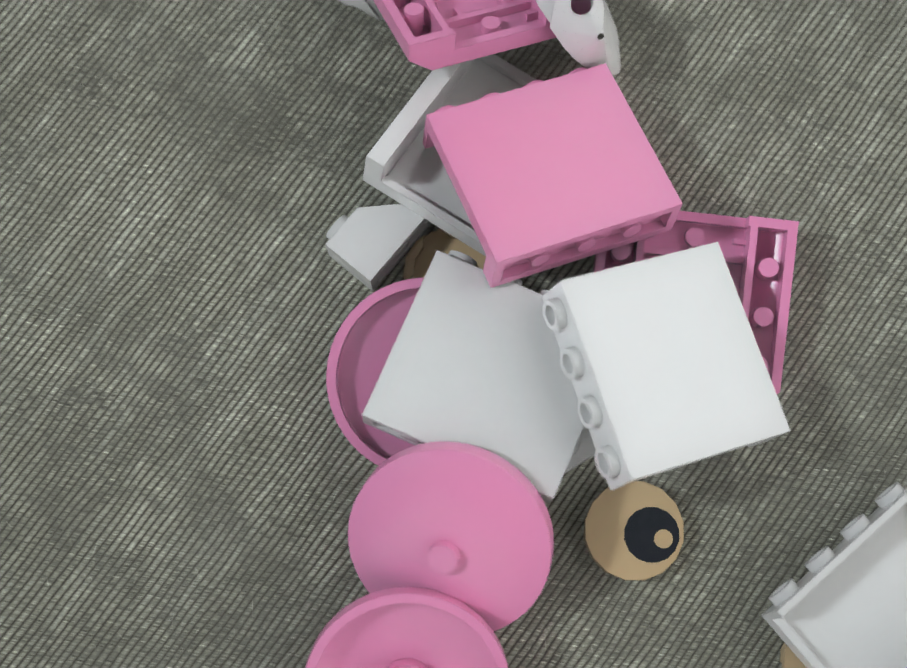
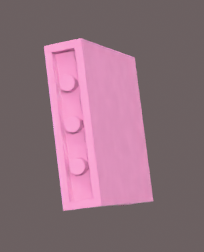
M606 63L591 68H577L567 75L546 81L535 80L518 89L504 93H489L479 100L458 106H443L433 113L426 114L423 145L425 149L435 146L485 251L486 259L483 273L491 288L670 231L682 207V201Z

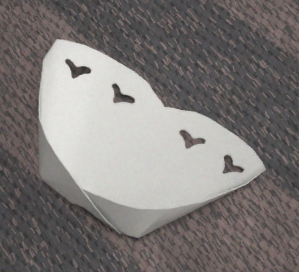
M535 0L549 21L552 32L576 61L587 68L606 63L612 75L620 72L621 61L618 32L605 0H590L592 5L590 11L582 15L572 11L571 0ZM600 33L604 35L603 39L597 38Z

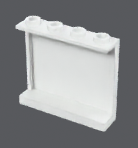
M495 54L432 70L367 154L363 181L486 256L435 146L425 149L423 145L426 114L433 113L443 106H458L479 100L489 93H504L518 89L536 79Z
M718 242L560 280L542 296L545 322L554 331L561 350L560 364L566 377L572 381L578 398L577 411L582 424L589 429L596 449L595 463L602 477L607 480L610 491L630 482L745 446L749 448L762 444L791 431Z
M436 250L362 414L363 423L413 445L448 441L470 444L486 449L519 469L537 489L543 501L549 504L555 497L584 427L578 415V398L572 381L566 377L560 364L561 350L554 331L547 326L543 316L542 296L549 290H541L539 294L523 287L521 279L491 288L483 273V269L476 267L477 262L472 257L454 250L449 251V254Z
M896 482L884 490L875 499L879 508L868 518L864 514L854 518L840 531V534L845 538L833 550L829 546L819 550L805 563V567L809 570L807 574L797 583L792 578L787 580L769 596V600L773 605L761 616L806 668H907V485L902 487L899 482Z

